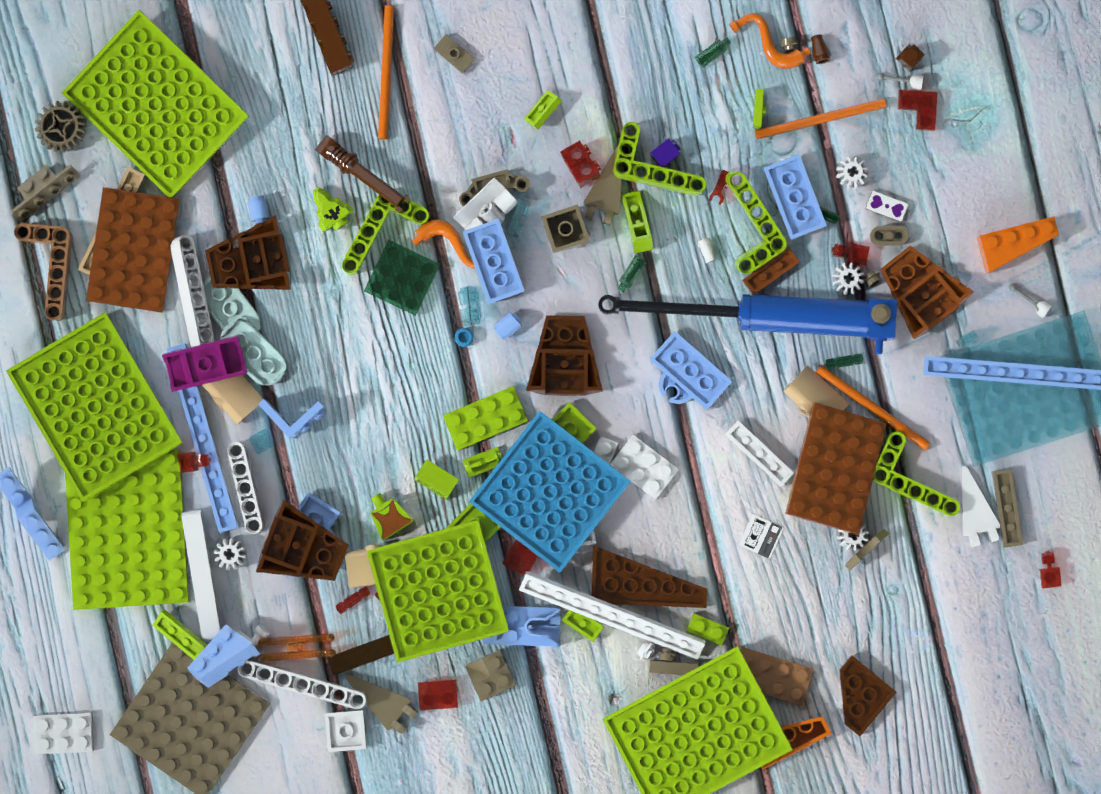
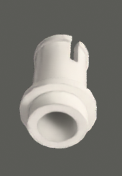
M709 238L698 241L699 246H697L698 248L700 247L706 263L717 259L711 245L712 240L710 241Z

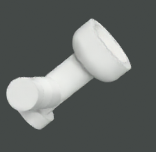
M261 625L256 626V634L252 639L241 630L237 632L251 642L254 647L257 646L262 638H267L270 635V632Z

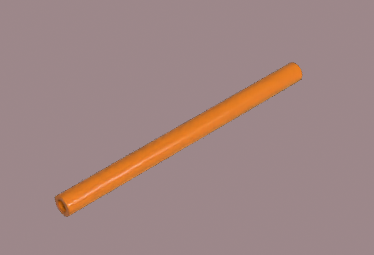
M385 6L378 129V139L380 140L388 139L394 6Z
M883 98L755 130L756 139H761L886 108V101Z
M820 365L817 369V374L895 430L903 433L905 437L923 450L928 448L930 445L929 441L827 368Z

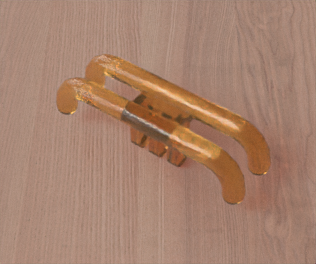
M328 633L260 639L258 641L260 647L287 644V652L262 654L259 656V660L266 662L333 657L336 655L334 649L308 650L307 643L333 641L335 636Z

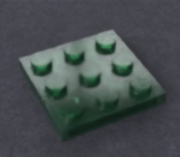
M388 240L364 292L416 316L441 264Z

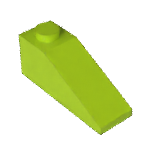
M640 191L622 194L621 198L634 253L653 250L652 236Z

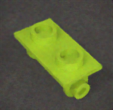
M495 447L462 461L470 478L494 469L501 461L502 456L499 448Z

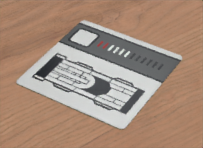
M752 514L739 546L770 559L784 528Z

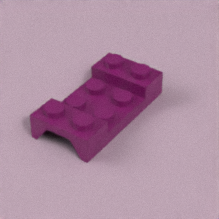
M238 335L162 354L170 379L171 392L247 374L248 372Z

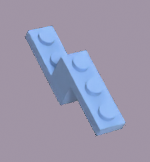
M8 467L0 472L1 491L15 508L17 519L47 559L50 560L65 551L63 544L43 519L41 508L11 468Z

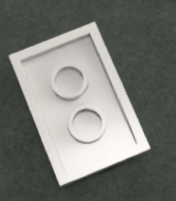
M634 435L631 436L610 464L655 500L679 470Z
M92 712L33 716L34 755L93 751Z

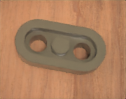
M877 226L870 232V240L877 246L902 245L909 238L908 230L903 226ZM897 232L901 233V239H896L895 234ZM877 233L882 234L883 238L881 240L876 238Z

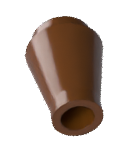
M822 35L812 36L813 60L816 64L829 62L831 60V53Z

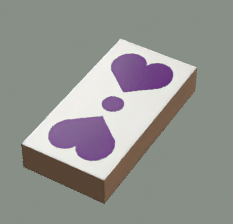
M872 191L865 209L902 222L908 204Z

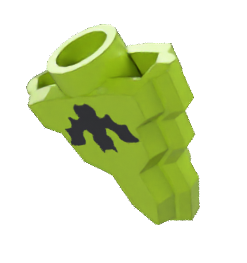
M320 187L313 190L314 201L318 206L317 215L320 219L318 225L322 232L332 227L337 231L348 223L346 218L354 211L348 203H343L339 198H332L327 191Z

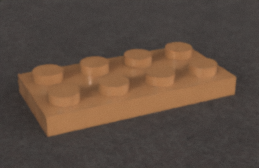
M739 646L763 694L803 706L813 668Z

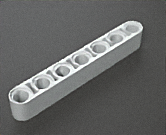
M182 235L171 242L170 248L190 345L193 347L213 342L215 339L195 242L190 235Z
M200 509L182 512V523L201 636L205 643H209L220 632L222 626L204 518Z
M246 660L244 665L238 666V673L242 677L350 708L360 709L368 702L367 695L360 690L254 660ZM246 663L252 666L250 674L245 673L243 670V666ZM264 668L269 669L271 673L269 679L262 677V670ZM282 674L288 675L289 682L287 684L281 683L280 676ZM300 679H305L308 683L305 690L300 689L298 685ZM319 684H323L326 687L324 695H320L317 692ZM338 689L343 690L345 694L343 700H338L335 696V692ZM355 695H361L363 697V703L361 705H356L354 703Z

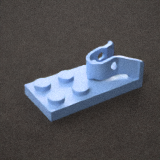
M800 154L761 168L762 172L766 175L790 240L827 226Z
M499 219L462 231L488 304L524 292Z
M502 606L509 632L485 638L482 643L559 647L561 608Z

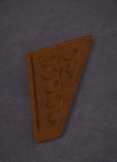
M593 545L592 597L610 604L706 608V588Z

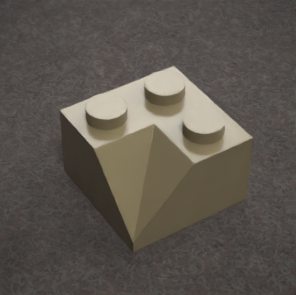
M578 204L541 216L553 253L590 243Z
M500 649L465 665L481 702L516 686V682Z

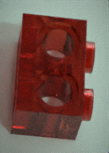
M580 140L560 151L562 159L580 188L600 177L599 171L601 168L596 160H591L589 156L591 151L586 144L582 145ZM575 152L582 153L579 159L572 158ZM585 168L592 170L588 175H584L581 172Z

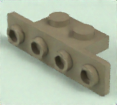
M46 164L17 187L25 200L11 210L12 215L19 222H23L79 178L80 174L70 164L55 175Z

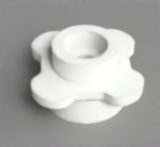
M645 642L640 647L638 655L641 656L640 658L643 661L652 657L655 652V645Z

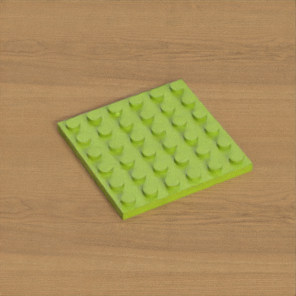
M479 520L366 551L397 663L509 632Z

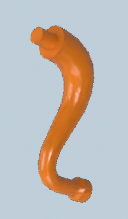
M747 14L739 20L729 23L733 32L736 33L746 23L755 21L760 29L764 53L771 64L778 68H795L805 63L804 58L811 54L808 47L802 51L796 49L791 53H780L772 42L766 21L759 14Z
M440 219L431 220L421 225L415 231L417 235L412 242L416 246L422 240L427 242L435 235H442L450 241L461 261L466 266L475 268L473 260L467 255L458 232L448 222Z

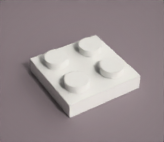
M364 710L325 713L328 752L367 749Z

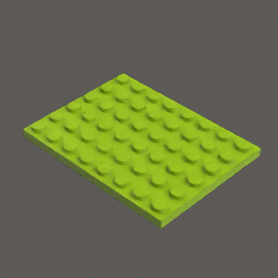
M139 9L62 91V94L76 108H79L80 112L170 198L175 197L250 117Z
M106 312L6 370L83 503L183 444Z
M180 449L169 451L84 503L65 474L73 610L188 603L186 541L182 523V512H184Z
M738 646L602 719L641 794H711L793 750Z

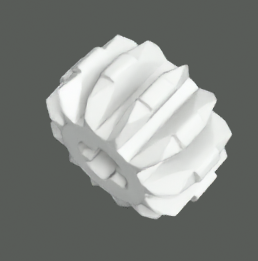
M850 156L846 158L847 163L841 160L840 165L842 167L836 168L838 172H842L837 174L836 178H843L840 182L841 185L845 181L848 182L846 188L849 189L851 183H853V187L856 189L858 188V183L861 185L865 183L862 178H868V174L863 173L868 170V167H861L865 162L864 160L858 164V157L855 156L852 162ZM851 168L855 169L854 172H857L853 177L849 176L850 173L847 172Z
M843 263V270L836 267L835 270L838 274H832L833 278L838 279L832 282V284L840 285L836 289L837 292L844 288L843 295H847L848 289L851 295L855 294L854 288L858 291L861 290L857 283L864 284L865 282L863 279H859V277L864 276L863 272L857 273L860 267L857 266L854 270L852 269L853 263L849 264L848 269L846 264ZM849 274L851 275L850 278H853V281H850L847 284L845 282L846 280H844L843 277H846Z
M862 524L860 534L855 537V540L848 537V532L837 529L838 532H842V535H838L836 538L844 539L839 545L844 546L847 543L846 550L848 551L851 545L854 551L858 549L857 544L863 548L864 544L861 541H869L868 538L863 537V535L869 534V531H862L866 524Z
M230 538L229 544L227 539H223L224 546L220 543L216 545L221 550H214V554L220 555V557L214 560L215 562L222 560L219 564L220 568L226 564V570H230L232 564L234 570L238 569L236 562L240 565L244 564L240 557L246 558L247 555L241 554V551L246 550L245 547L238 548L241 545V541H237L234 545V538ZM229 549H232V553H235V556L231 557V560L229 559V556L226 555V552H228Z

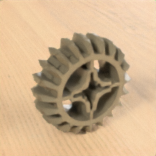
M56 101V107L49 103V110L45 107L42 108L45 112L44 115L41 113L37 114L41 121L35 120V123L40 125V127H36L34 130L41 133L36 137L42 139L40 142L42 145L47 144L46 148L48 150L53 147L54 152L57 153L60 147L61 152L65 153L67 146L72 151V144L77 147L79 146V143L76 142L77 139L84 140L80 133L86 134L87 132L81 129V127L87 126V123L80 122L85 116L79 115V108L74 110V104L68 107V102L66 101L63 102L62 107L59 101ZM58 112L69 113L73 118L62 120ZM52 116L53 124L46 130L47 122ZM59 122L65 125L62 130L63 133L57 129ZM75 124L74 133L69 138L68 130ZM60 134L64 141L56 142L48 136Z

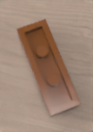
M788 247L744 278L742 282L750 293L755 295L799 264L800 261L790 247Z

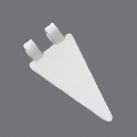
M963 466L961 468L963 536H969L971 547L981 545L977 534L986 531L988 532L990 543L998 541L999 536L996 529L1000 527V524L966 466Z

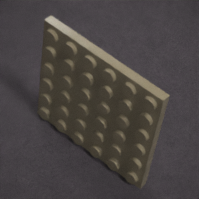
M172 642L109 735L193 793L209 794L270 703L230 675H227L208 688L188 670V667L194 660Z

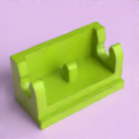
M427 459L414 479L445 500L448 499L459 479Z

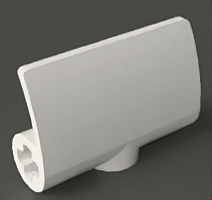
M493 178L453 218L465 230L499 219L502 224L505 219L504 215L519 202L499 181Z

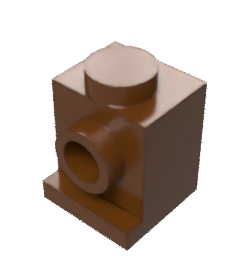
M915 44L912 47L908 45L896 57V60L910 72L925 54Z

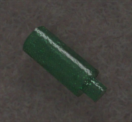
M727 37L722 41L718 39L694 58L699 66L704 68L727 51L726 47L731 42Z
M635 255L619 279L620 285L617 289L624 293L627 287L631 288L647 262Z

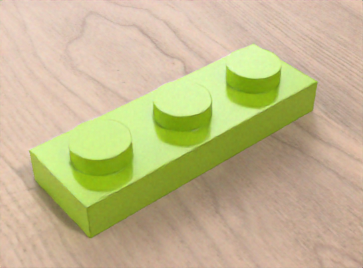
M165 609L160 612L152 625L193 660L208 645Z

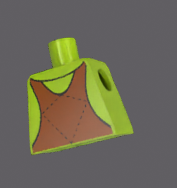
M381 492L371 498L376 509L370 512L382 541L414 522L413 518L394 498L386 502Z

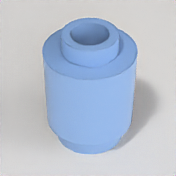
M264 196L250 197L248 208L251 222L258 224L270 219L267 200L264 199Z
M509 312L496 323L494 330L502 339L509 338L522 327L520 324L522 319L516 312L513 314Z

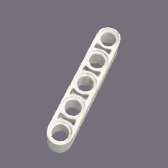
M233 442L228 446L227 453L245 528L251 534H258L264 529V521L247 449L244 444ZM236 445H239L242 449L239 456H235L232 453V449ZM240 464L246 466V472L243 475L237 473V466ZM243 483H248L251 486V490L247 494L241 490ZM249 501L255 504L253 512H248L245 508L246 503ZM253 520H257L260 524L257 531H253L250 528V523Z

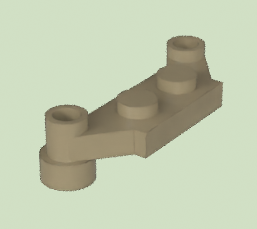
M508 169L471 179L472 184L466 192L460 195L459 201L464 207L467 204L464 203V199L467 197L472 199L493 178L499 181L507 190L514 188L519 192L528 191L530 181L524 176L518 177L509 173ZM521 182H524L526 184V187L520 188L519 184Z

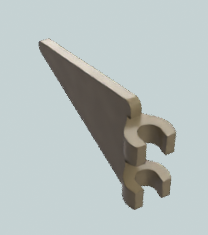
M618 146L584 200V205L588 206L585 218L592 220L595 209L606 212L603 224L609 226L611 225L613 215L620 213L621 179L617 178L613 173ZM620 164L617 168L622 172V164Z
M351 674L345 675L346 680L354 689L360 690L367 695L368 702L366 705L387 730L394 728L397 732L403 734L407 727L398 721L401 715L405 712L413 719L419 713L409 705L411 703L409 698Z

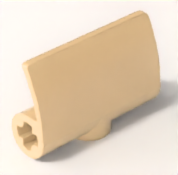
M808 365L783 390L798 405V410L808 418L814 402L843 411L848 406V402Z
M243 375L202 384L212 396L214 402L229 415L236 425L243 422L263 400L261 395Z
M369 545L361 550L346 551L345 561L349 588L376 585L366 551L381 547V545Z

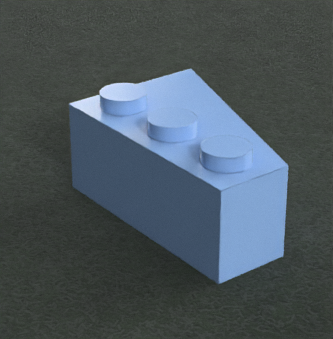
M225 625L190 664L188 670L197 680L209 688L229 675V671L237 666L241 667L246 660L252 656L256 657L260 653L251 642Z

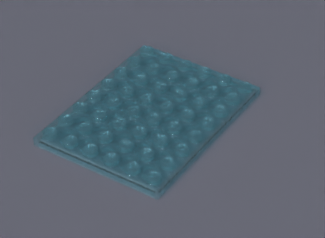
M1085 310L940 356L944 358L1101 370V359ZM944 377L973 467L1101 426V390Z

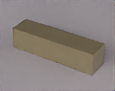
M650 660L649 673L685 675L698 668V663Z

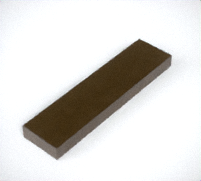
M387 635L329 656L327 660L334 676L394 654L390 636Z

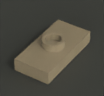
M445 35L433 48L462 74L475 61L469 53L448 35Z

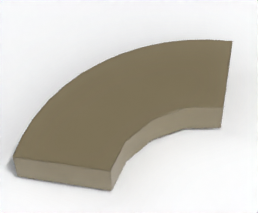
M885 529L881 530L846 563V567L849 570L853 569L889 533Z

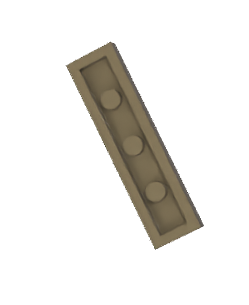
M1012 469L993 471L992 479L1003 548L1023 545Z

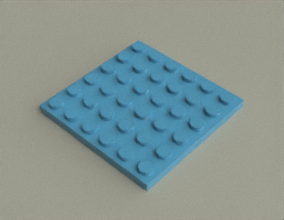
M539 411L469 502L560 573L631 481Z

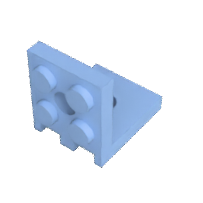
M263 399L258 404L291 439H294L300 432L304 434L311 428L310 423L314 419L318 421L326 414L324 412L326 407L322 402L318 401L291 426L268 400Z

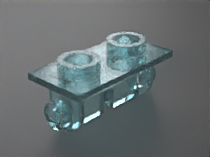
M466 286L460 288V292H458L460 305L467 306L466 309H460L461 322L464 323V326L480 325L481 312L478 308L479 293L476 287Z

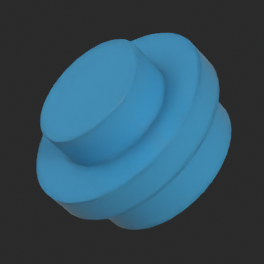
M461 328L455 333V341L459 346L468 347L472 344L474 335L470 329Z

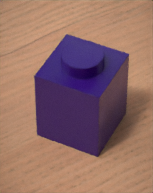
M668 138L650 152V156L658 166L665 168L680 156V147L674 140L671 142Z

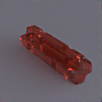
M364 586L359 589V592L356 591L344 599V602L338 603L335 608L342 614L347 611V608L353 607L363 597L366 598L371 593Z

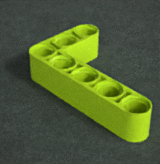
M627 122L624 125L613 166V173L617 178L692 196H699L706 188V181L701 176L634 161L640 127L635 122ZM626 129H634L635 135L629 136L626 133ZM628 146L631 149V153H623L622 147ZM620 164L625 165L627 172H620L617 166ZM643 169L646 176L639 177L636 170ZM661 173L664 176V181H657L655 174ZM676 177L680 178L683 181V185H675L673 179ZM692 183H700L701 190H695L692 187Z
M730 171L726 175V183L763 239L735 260V268L739 272L750 274L783 252L787 247V242L745 175L738 171ZM734 175H739V183L733 185L732 177ZM744 191H749L750 197L744 201L742 194ZM755 207H759L760 214L754 217L752 210ZM765 223L770 224L768 232H763L762 230ZM779 238L781 241L780 246L773 248V241ZM763 249L765 255L763 258L758 259L757 252ZM748 260V262H749L748 268L745 269V270H742V269H741V263H742V261Z
M378 194L342 262L343 270L349 275H355L359 272L391 211L421 226L430 219L427 209L410 200L408 211L397 212L393 204L382 202V196ZM378 210L382 211V219L375 220L373 213ZM420 211L426 213V218L423 221L416 219V214ZM368 227L374 229V234L371 237L364 235V230ZM358 244L365 246V251L362 254L355 252V247ZM349 261L356 263V268L353 271L346 269V264Z
M898 431L890 433L879 454L873 482L944 515L954 516L958 514L960 504L957 500L893 471L905 445L906 438L903 433ZM894 435H898L901 438V443L898 446L892 444L891 439ZM887 452L893 456L891 463L884 461L883 457ZM878 470H882L885 473V478L882 481L877 480L875 476ZM896 478H900L903 483L899 489L893 486V481ZM913 486H917L920 489V494L917 497L911 494ZM931 494H935L938 499L934 505H931L928 501V497ZM948 502H952L955 505V510L952 513L946 510Z

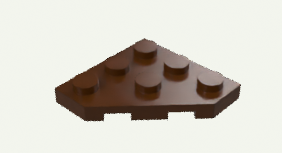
M851 655L839 669L844 724L858 736H861L896 694V691Z

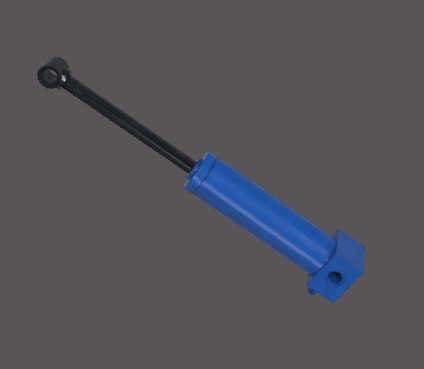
M742 294L741 302H739L738 306L620 300V297L604 295L599 300L598 308L605 315L619 314V311L734 317L738 318L740 330L864 337V339L876 341L875 354H883V341L895 339L897 300L870 298L864 301ZM605 300H611L613 308L605 310L602 303ZM878 304L888 306L891 312L889 320L884 324L876 323L871 317L873 307Z

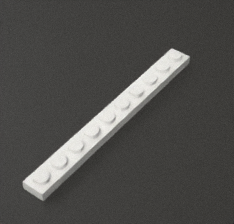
M526 571L519 588L522 592L697 660L705 645V640L528 571Z

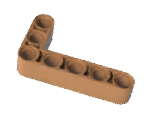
M18 224L14 229V235L18 240L28 243L51 244L45 315L50 320L60 321L64 318L66 312L72 233L60 226ZM23 228L28 229V235L25 238L20 236V231ZM41 230H47L48 235L45 239L39 238ZM65 231L67 234L66 239L59 241L58 234ZM63 250L65 252L64 258L57 260V252ZM58 269L63 271V276L60 279H56L54 276L55 271ZM56 288L61 290V295L58 298L53 297V291ZM54 307L59 309L57 317H52L51 310Z

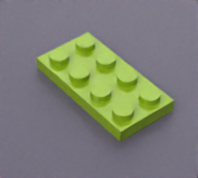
M514 386L442 415L457 451L528 422Z

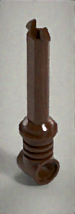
M325 135L315 148L317 153L335 164L342 174L354 175L396 207L395 211H403L400 206L404 200L410 203L407 194L404 197L359 163L357 154L348 152L328 135Z

